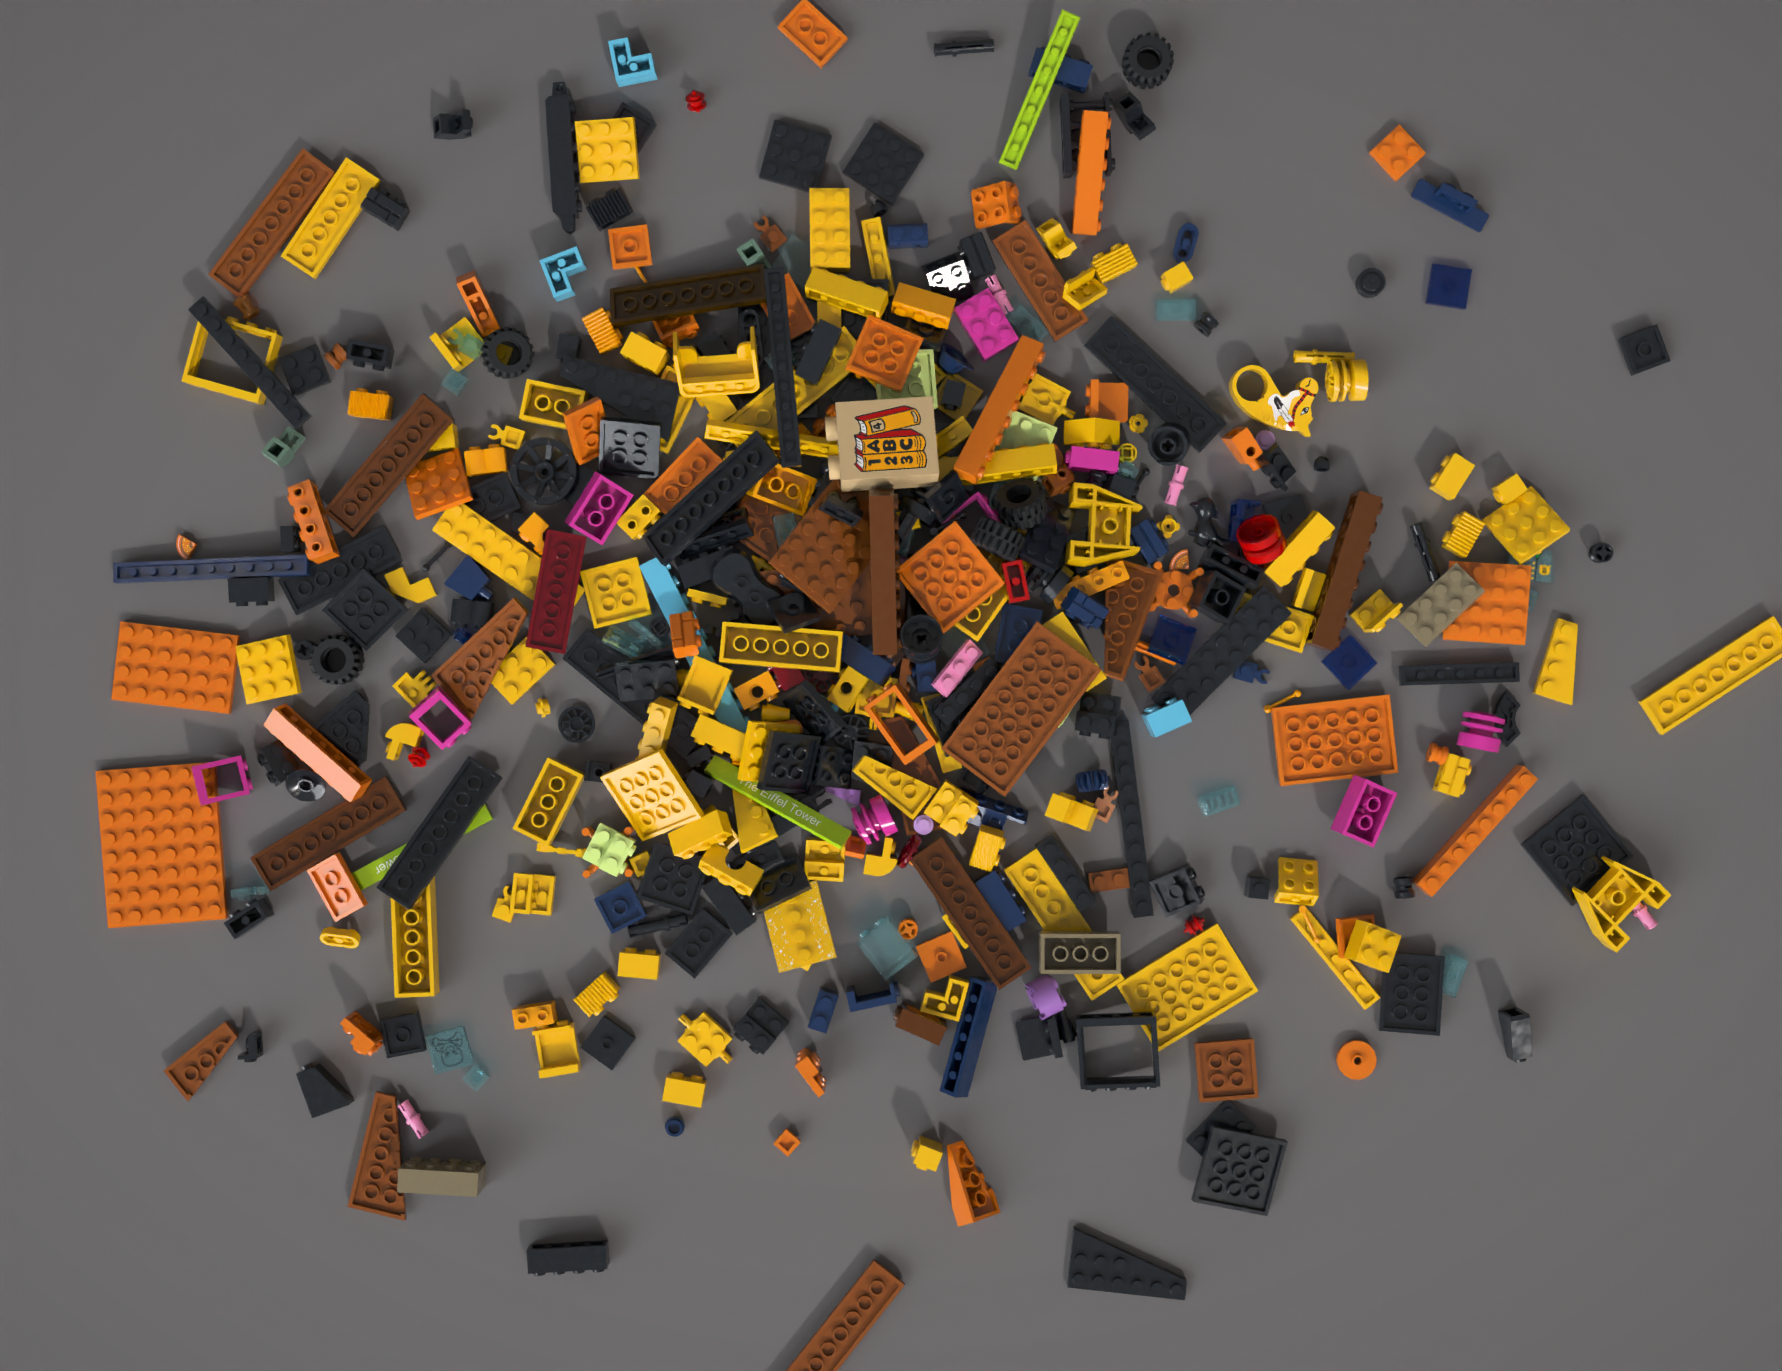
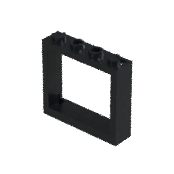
M1156 1011L1078 1014L1076 1016L1081 1089L1094 1092L1097 1089L1115 1091L1117 1088L1136 1090L1137 1087H1145V1089L1151 1090V1088L1160 1087ZM1151 1024L1154 1075L1087 1078L1083 1027Z

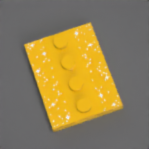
M817 880L810 882L811 890L764 912L779 973L837 957Z

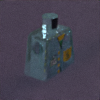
M1542 550L1522 564L1532 566L1530 582L1554 583L1551 550ZM1516 560L1514 561V565H1520Z

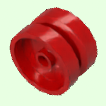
M1261 514L1245 520L1236 532V537L1244 556L1252 564L1269 563L1282 555L1286 549L1287 542L1279 522L1272 515Z

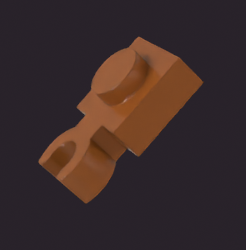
M763 215L762 219L765 224L759 226L754 222V227L756 230L763 232L760 235V239L773 253L787 242V238L775 224L770 227L767 217Z
M1142 656L1145 662L1143 666H1139L1136 661L1133 664L1136 669L1142 671L1138 677L1149 693L1166 681L1157 667L1154 665L1150 668L1149 659L1146 656Z

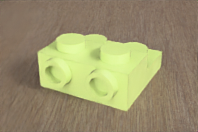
M600 823L582 859L598 866L599 869L615 877L619 873L623 875L628 865L625 863L627 857H632L637 846L634 845L636 840Z

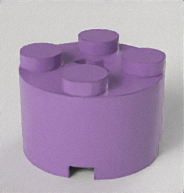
M1044 974L1024 984L1028 988L1026 992L1034 1009H1039L1041 1013L1038 1015L1041 1020L1064 1010L1063 1007L1067 1006L1064 997L1059 995L1056 990L1059 987L1054 977Z

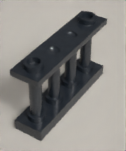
M1109 92L1104 93L1103 101L1073 102V100H1069V94H1061L1060 122L1063 178H1071L1073 172L1077 170L1078 161L1072 160V152L1079 150V142L1071 140V132L1081 130V122L1070 120V113L1073 110L1103 109V112H1108V117H1110V111L1113 110V99L1109 98ZM1107 129L1106 138H1109L1108 150H1105V158H1107L1106 177L1111 176L1112 170H1115V158H1112L1111 129Z

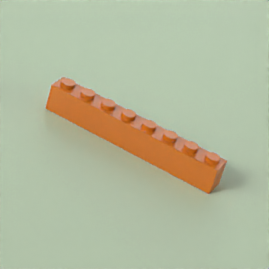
M1024 335L1021 336L954 465V471L957 472L960 478L976 484L979 478L982 479L986 472L985 466L987 462L992 461L995 451H993L995 446L1000 445L1004 429H1008L1011 424L1012 413L1017 412L1021 396H1025L1028 391L1029 380L1034 379L1038 363H1042L1046 354L1044 352V343Z
M1515 765L1413 879L1414 884L1426 895L1433 897L1534 785L1538 778L1526 767Z

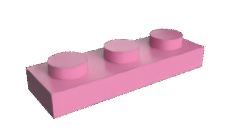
M966 639L931 685L943 697H948L983 652L970 639Z

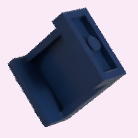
M890 977L889 990L860 996L856 995L855 985L847 986L846 996L850 1012L896 1003L897 997L900 996L898 981L894 982L893 977Z

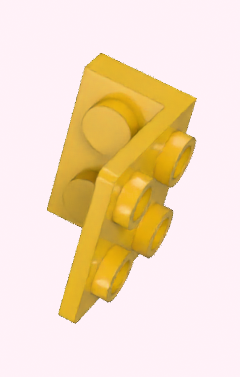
M466 317L462 318L443 334L438 335L435 332L429 337L451 367L457 372H460L482 354L481 346L484 344V340Z
M1378 589L1349 616L1364 633L1379 632L1386 626L1385 622L1389 618L1394 619L1401 613L1400 608L1403 607V604L1401 602L1392 603L1383 591Z
M1279 857L1278 889L1274 895V903L1314 906L1319 897L1318 862L1316 860Z

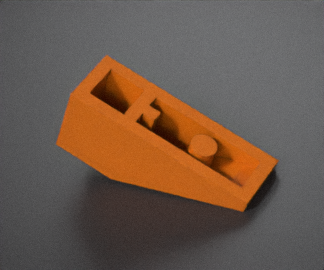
M475 270L456 277V284L482 337L491 334L497 329H501Z

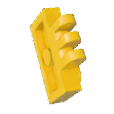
M425 670L421 671L415 678L406 672L392 685L413 708L438 685L435 681L429 686L427 685L432 680V677L429 675L423 680L422 677L427 673Z

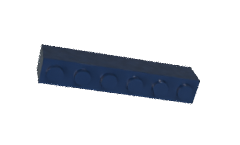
M970 976L969 986L940 1087L941 1092L955 1098L968 1097L997 991V986L990 979Z

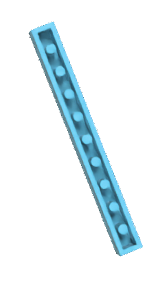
M654 558L639 566L669 626L670 614H682V612L690 611L687 606L690 602L686 594H681L678 588L681 586L676 575L672 576L669 571L672 568L670 563L667 566H663L657 558ZM693 610L692 612H693V614H694V617H695V618H698L697 615H696V613H695L694 610ZM704 629L697 630V635L701 636L702 646L699 647V654L697 656L717 664L714 658L717 656L712 645L708 647L705 641L708 637ZM694 656L686 657L690 667L692 666ZM729 681L715 716L718 721L746 733L748 720L750 719L748 716L744 717L741 711L743 707L739 699L734 698L732 694L734 688Z

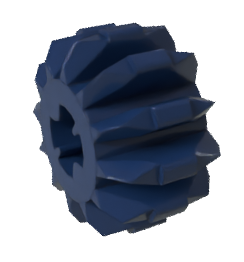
M1104 769L1078 773L1075 783L1078 791L1082 793L1108 788L1109 778Z

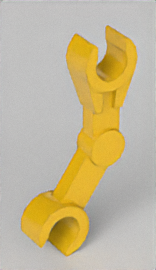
M537 843L536 851L575 854L576 857H583L586 849L576 848V850Z

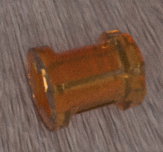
M248 294L239 296L233 303L243 313V318L246 321L253 319L260 312L259 308L255 307L249 300L250 296Z

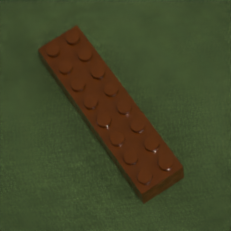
M894 488L869 489L873 655H897V648H901V631H897V629H901L900 612H896V609H900V593H896V590H900V573H896V570H899V553H895V550H899V534H895V530H899L898 514H894V510H898V494H894Z
M1360 490L1350 494L1325 573L1326 578L1312 614L1314 618L1305 642L1306 645L1325 651H1333L1335 647H1339L1341 642L1340 631L1341 628H1345L1347 623L1346 612L1347 609H1351L1353 604L1352 593L1353 590H1357L1359 585L1358 574L1359 571H1363L1365 566L1364 555L1365 552H1369L1371 547V541L1369 540L1371 533L1374 534L1377 528V522L1375 521L1377 514L1380 515L1382 512L1383 503L1381 502L1383 497Z

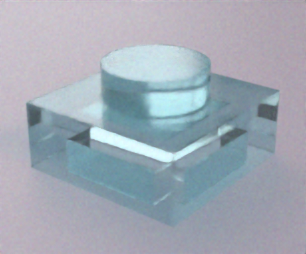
M451 368L441 385L459 397L470 380Z
M476 1063L462 1080L477 1092L491 1076Z

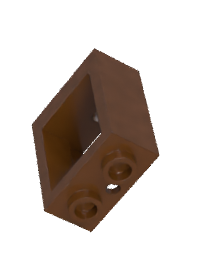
M902 1002L901 1006L897 1005L893 1014L895 1027L938 1046L940 1045L947 1029L946 1020L921 1012L919 1008Z

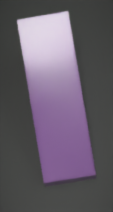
M824 786L826 792L859 806L861 790Z

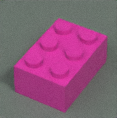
M989 288L954 308L955 316L983 363L1018 343V336Z
M595 471L564 522L600 545H603L634 495Z
M1353 775L1330 829L1374 848L1397 793L1365 778Z

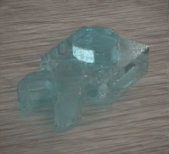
M453 329L458 334V338L452 340L448 337L447 340L453 345H460L457 350L476 361L482 352L481 346L484 342L469 333L464 338L459 330Z
M266 885L235 888L231 890V898L238 897L239 901L249 900L252 895L270 893V890Z

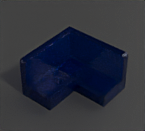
M1236 499L1231 502L1227 540L1238 542L1236 537L1237 529L1245 520L1254 516L1255 508L1261 506L1262 501Z

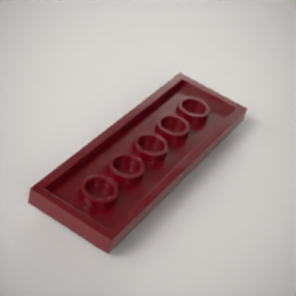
M547 529L525 647L565 654L586 536Z

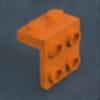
M1002 181L971 191L975 227L977 229L1002 223L1013 225L1021 223L1022 211L1018 202L1019 190L1016 184Z
M1091 379L1089 385H1086L1085 396L1088 397V404L1085 405V416L1125 423L1128 420V386L1125 383L1099 382V379Z

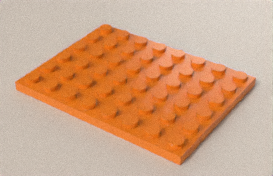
M209 762L95 771L108 928L228 918L219 802L200 806L191 769L192 766ZM217 768L203 769L202 774L208 799L219 796Z

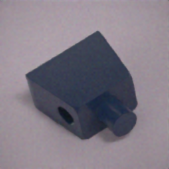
M469 555L464 558L444 583L447 587L473 601L481 596L485 601L489 602L495 595L487 587L491 583L492 578Z

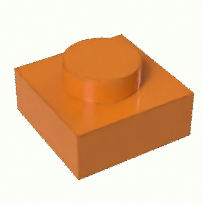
M850 835L846 842L844 855L863 859L867 843L863 838Z
M786 1127L773 1144L788 1157L801 1143V1140Z

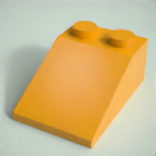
M777 464L745 494L804 516L818 479L791 468H782L780 464Z

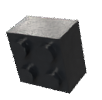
M1204 569V573L1201 575L1187 605L1217 623L1230 624L1246 588L1216 570Z

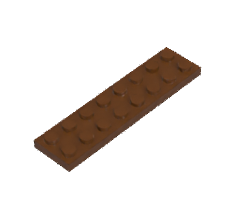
M422 393L323 512L352 537L357 536L455 419L427 394Z
M385 776L368 786L362 797L352 802L348 800L343 801L253 855L250 859L268 889L273 891L405 812L407 808L389 778Z
M942 837L914 855L912 860L910 859L914 868L999 990L1032 968Z

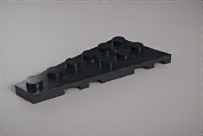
M564 355L560 376L594 397H599L601 401L632 420L661 422V438L669 442L680 395L677 382Z
M1073 1227L1067 1281L1068 1288L1185 1300L1186 1278L1155 1266L1147 1260H1142L1134 1254L1110 1243H1105Z

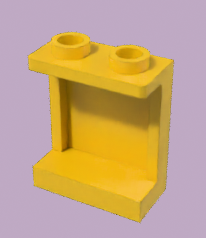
M695 655L687 678L677 697V700L681 701L679 705L691 709V706L698 708V713L707 717L710 714L715 715L733 670Z
M568 1020L557 1021L556 1025L537 1026L532 1031V1035H535L540 1069L538 1070L539 1078L580 1071L582 1067L574 1022L568 1023Z

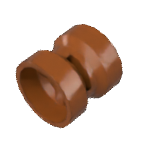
M338 342L333 346L331 352L323 355L337 370L342 367L344 361H348L346 359L347 350Z

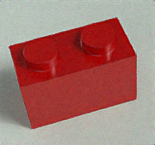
M1022 559L1002 563L1001 569L1009 604L1029 600L1030 596Z

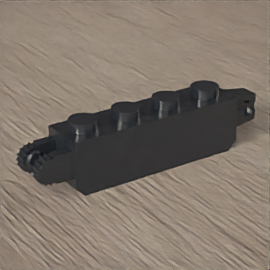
M822 788L816 793L802 798L799 802L819 813L822 808L831 804L832 800L831 798L826 799L818 806L813 799L822 796L826 792ZM779 814L771 817L778 837L798 826ZM772 839V840H770V841H768V842H766V843H764V844H762V845H760V846H757V847H755V848H753V849L747 851L746 853H747V854H749L750 852L753 853V852H755L756 850H758V849H760L761 847H763V846H765L766 844H768L769 842L773 841L774 839ZM740 844L732 848L736 855L741 853Z

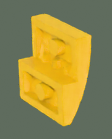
M806 837L804 870L808 880L843 882L845 844L842 849H839L821 838Z
M514 873L510 912L551 916L556 876Z

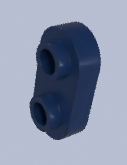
M1184 224L1178 231L1172 252L1174 260L1178 263L1183 261L1187 263L1193 256L1199 235L1198 228L1194 224ZM1189 232L1191 237H1185L1184 233ZM1179 251H1184L1185 256L1181 257Z

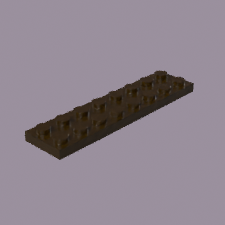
M763 263L611 288V324L613 327L767 303L764 278L765 265Z

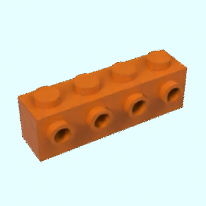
M308 479L287 487L289 492L287 498L291 506L294 507L295 512L293 516L296 523L300 526L299 535L306 544L307 549H305V553L308 559L320 564L340 556L327 515L323 512L324 506L316 483Z

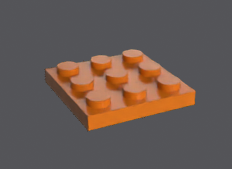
M869 314L845 369L901 393L924 338Z
M459 448L419 462L405 478L414 517L417 520L473 500Z

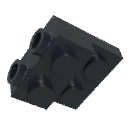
M1084 692L1081 696L1079 711H1077L1075 731H1079V735L1091 737V733L1099 734L1098 738L1110 739V736H1116L1122 697Z
M1188 864L1171 870L1169 873L1152 879L1149 882L1165 917L1197 906L1204 901L1205 891L1201 885H1197L1195 881L1197 878L1196 872L1192 867L1189 868Z
M759 997L734 1026V1036L742 1042L746 1040L751 1044L749 1048L755 1054L760 1052L764 1055L789 1024V1021Z

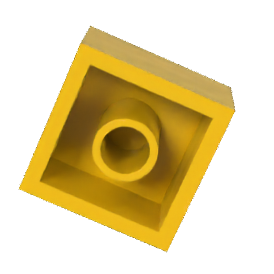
M631 331L620 353L628 361L660 378L671 358L668 349L657 341L655 343L650 342L649 337L639 331L637 334Z
M1356 920L1344 957L1373 969L1389 973L1401 935L1369 922Z

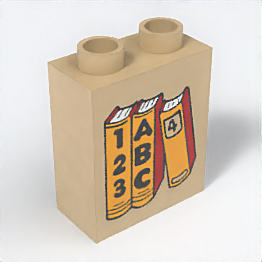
M933 396L835 402V416L825 417L826 441H837L838 455L828 456L829 480L840 479L841 492L869 491V489L929 487L935 486L938 483L939 464Z

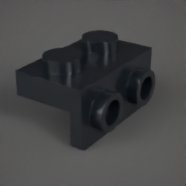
M280 740L260 748L257 752L256 757L259 764L265 767L268 772L266 773L270 783H274L276 787L286 781L289 773L299 769L289 750Z

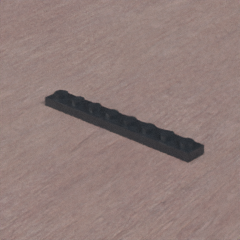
M202 296L188 309L295 429H298L312 417L205 297Z

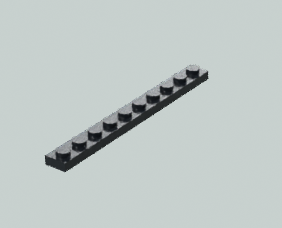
M784 267L764 269L781 467H801L802 460Z
M1129 720L1118 721L1117 735L1110 736L1116 787L1119 792L1118 802L1133 917L1154 916Z

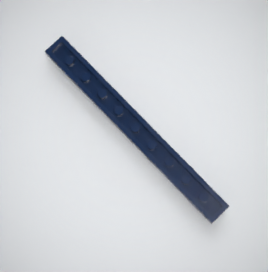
M307 555L113 563V582L116 584L310 576V560Z

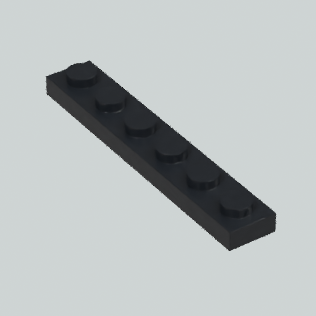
M1519 662L1399 666V686L1520 682Z

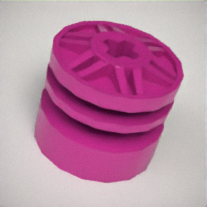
M1480 711L1463 712L1462 717L1470 718L1471 721H1461V725L1468 727L1469 731L1459 732L1456 744L1499 753L1501 740L1493 737V733H1503V729L1496 728L1495 723L1505 725V719Z
M881 794L869 799L871 806L869 810H867L863 803L859 804L862 810L860 814L855 806L850 808L853 823L860 837L864 839L867 845L872 844L871 834L874 835L876 841L880 840L879 830H882L886 836L898 832L895 821Z

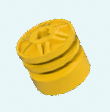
M1350 359L1346 368L1344 360H1338V362L1329 360L1325 372V389L1328 401L1335 402L1338 399L1339 402H1343L1346 394L1350 401H1364L1366 399L1369 381L1366 361L1364 359Z

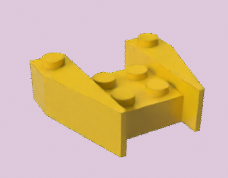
M1074 482L1069 491L1068 508L1089 510L1087 542L1071 540L1066 545L1065 565L1086 567L1136 555L1140 551V547L1130 546L1131 514L1137 515L1142 509V505L1097 485Z
M1602 856L1601 859L1610 869L1587 893L1575 887L1572 888V891L1592 934L1605 947L1617 953L1630 939L1618 926L1620 922L1641 900L1647 905L1659 909L1671 894L1658 881Z

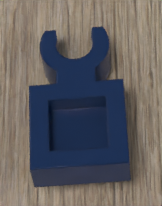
M1244 661L1234 671L1233 678L1248 683H1253L1255 678L1259 683L1267 684L1268 681L1262 680L1261 675L1262 673L1270 674V671L1267 669L1258 671V664Z

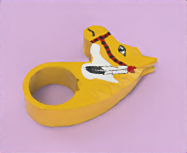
M1249 365L1234 372L1229 381V393L1235 404L1246 415L1261 424L1275 429L1298 431L1304 437L1311 436L1308 425L1313 420L1311 404L1318 392V384L1314 379L1305 378L1300 380L1296 384L1294 391H1290L1282 396L1268 372L1262 367ZM1244 371H1254L1263 380V393L1260 396L1261 399L1257 400V402L1243 399L1237 391V379Z

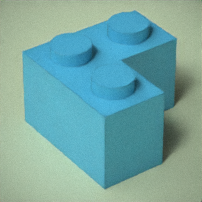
M628 37L608 41L615 79L619 87L658 80L651 53L633 56Z
M577 246L539 260L552 295L557 302L576 295L569 276L587 270L582 254Z
M1175 697L1165 702L1166 705L1163 707L1153 705L1144 709L1145 713L1141 714L1150 736L1156 738L1192 722L1183 699L1177 700Z

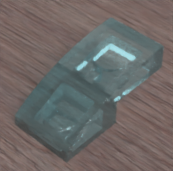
M1021 304L1006 317L1009 323L1021 335L1041 342L1049 334V331Z

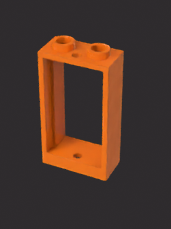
M890 682L882 688L883 693L878 696L875 693L866 699L867 704L863 708L904 765H906L937 744L940 739L900 683L897 682L893 685ZM895 692L927 737L925 741L905 753L873 708L874 705Z

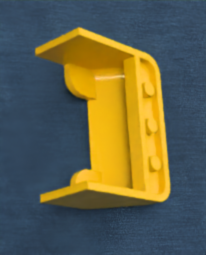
M754 326L750 327V341L740 343L737 346V354L698 357L695 348L679 346L678 334L673 332L674 364L679 391L684 397L754 393L759 389L758 355Z

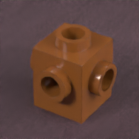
M1064 463L1060 466L1057 465L1056 474L1043 475L1041 482L1050 497L1059 493L1065 494L1070 491L1075 479L1072 470L1068 469Z

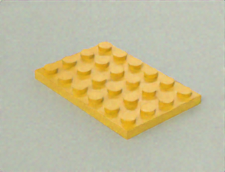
M1217 923L1137 970L1116 985L1132 1012L1156 1011L1158 1052L1258 991ZM1151 1024L1141 1025L1152 1043Z

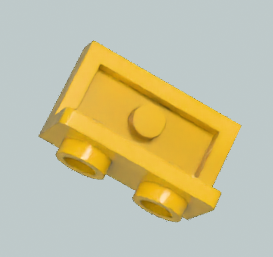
M1094 267L1082 271L1078 276L1069 279L1064 285L1063 298L1079 311L1107 294L1108 288L1094 278L1096 270Z

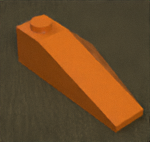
M964 1141L947 1145L951 1202L958 1227L1001 1213L994 1191L986 1185L983 1180L985 1176L977 1170L975 1159Z

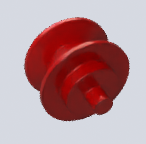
M692 90L685 97L686 102H688V110L699 113L706 107L707 103L704 100L705 94L703 92Z
M414 747L412 753L408 755V760L413 767H425L426 761L430 759V754L425 747Z
M1192 915L1191 921L1185 919L1186 924L1184 925L1186 928L1183 930L1184 933L1189 932L1190 935L1193 933L1196 936L1197 930L1203 932L1202 927L1204 925L1202 922L1205 921L1204 918L1199 919L1198 916Z

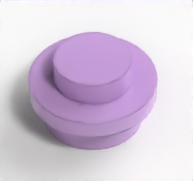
M1268 430L1260 431L1255 437L1261 450H1268L1275 443L1273 433Z
M920 815L914 821V829L917 833L926 835L932 831L933 821L927 815Z

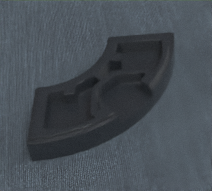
M1507 691L1501 695L1494 710L1495 716L1505 719V725L1495 723L1496 728L1503 729V733L1496 734L1505 747H1508L1521 734L1515 722L1516 712L1521 705Z

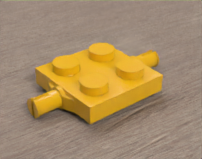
M1037 373L1029 384L1026 395L1022 396V401L1018 410L1051 425H1054L1061 414L1073 419L1076 413L1066 407L1071 391Z
M889 678L885 686L888 685L890 682H892L893 685L898 682V678ZM870 680L856 701L855 714H863L870 717L863 708L867 704L866 699L875 693L877 696L883 693V687ZM895 692L873 706L880 718H894ZM870 717L869 729H872L873 720ZM875 723L873 730H877V726Z
M703 1011L693 1021L684 1013L679 1017L678 1020L686 1026V1029L677 1041L703 1065L707 1067L713 1059L721 1057L727 1064L733 1059L725 1051L726 1045L733 1039V1036L709 1014Z

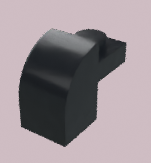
M1130 91L1114 102L1117 115L1130 134L1133 133L1139 140H1142L1156 130L1155 124L1144 114L1141 102Z
M462 109L455 115L440 113L433 118L434 139L454 140L471 137L473 119L470 117V110Z

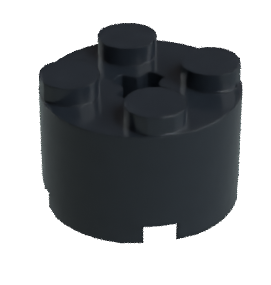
M1164 423L1157 427L1149 438V454L1161 465H1175L1188 453L1191 445L1190 435L1187 429L1178 423ZM1168 440L1173 444L1171 448H1169L1168 444H1165Z

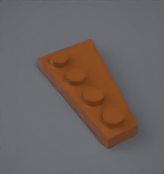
M228 1021L221 1024L163 1070L187 1102L191 1100L238 1039L239 1034Z

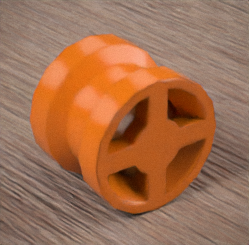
M1432 742L1426 753V761H1435L1438 765L1443 766L1448 757L1449 748L1446 746L1440 747Z
M906 918L899 923L898 931L902 938L910 940L917 935L918 926L915 920Z

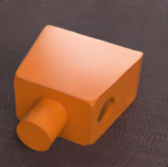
M1236 426L1221 438L1240 464H1248L1253 471L1262 467L1257 459L1263 451L1247 427Z

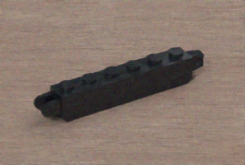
M553 82L552 96H548L545 100L552 211L561 220L564 231L571 235L576 231V219L580 218L579 212H582V202L578 200V193L581 192L580 180H577V173H579L578 160L576 161L575 153H578L577 141H574L576 130L573 113H576L575 101H572L568 95L566 83Z

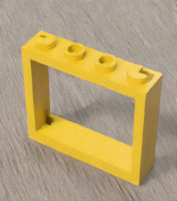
M227 316L225 320L234 330L271 340L265 364L273 372L283 337L277 334V330L265 327V330L258 329L257 324L246 322V325L239 323V319ZM198 321L181 381L264 405L266 396L259 388L255 394L196 377L209 333Z

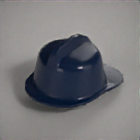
M946 343L941 345L942 351L938 362L947 375L958 374L965 367L974 370V367L959 350Z

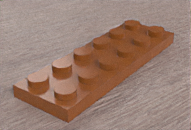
M1026 220L992 240V244L1054 342L1089 321L1083 310H1077L1063 298L1065 281Z

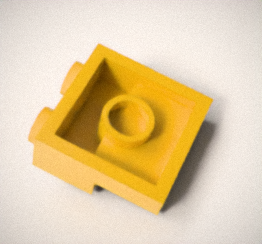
M945 780L924 810V814L940 823V827L956 837L958 833L963 834L968 827L966 823L970 817L974 819L979 812V808H977L979 801L948 780Z

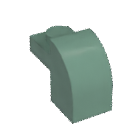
M753 238L736 249L746 266L764 263L766 269L772 268Z
M288 426L278 439L273 436L261 452L279 467H285L295 458L294 454L306 438Z

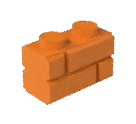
M692 611L682 612V614H670L672 648L675 658L698 655L699 647L702 646L701 636L697 635V630H700L699 619L694 617Z

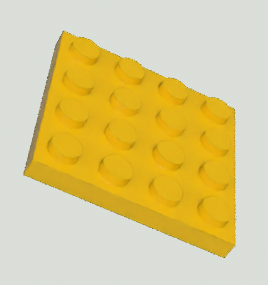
M663 749L608 771L600 777L642 842L698 820L704 815V812Z

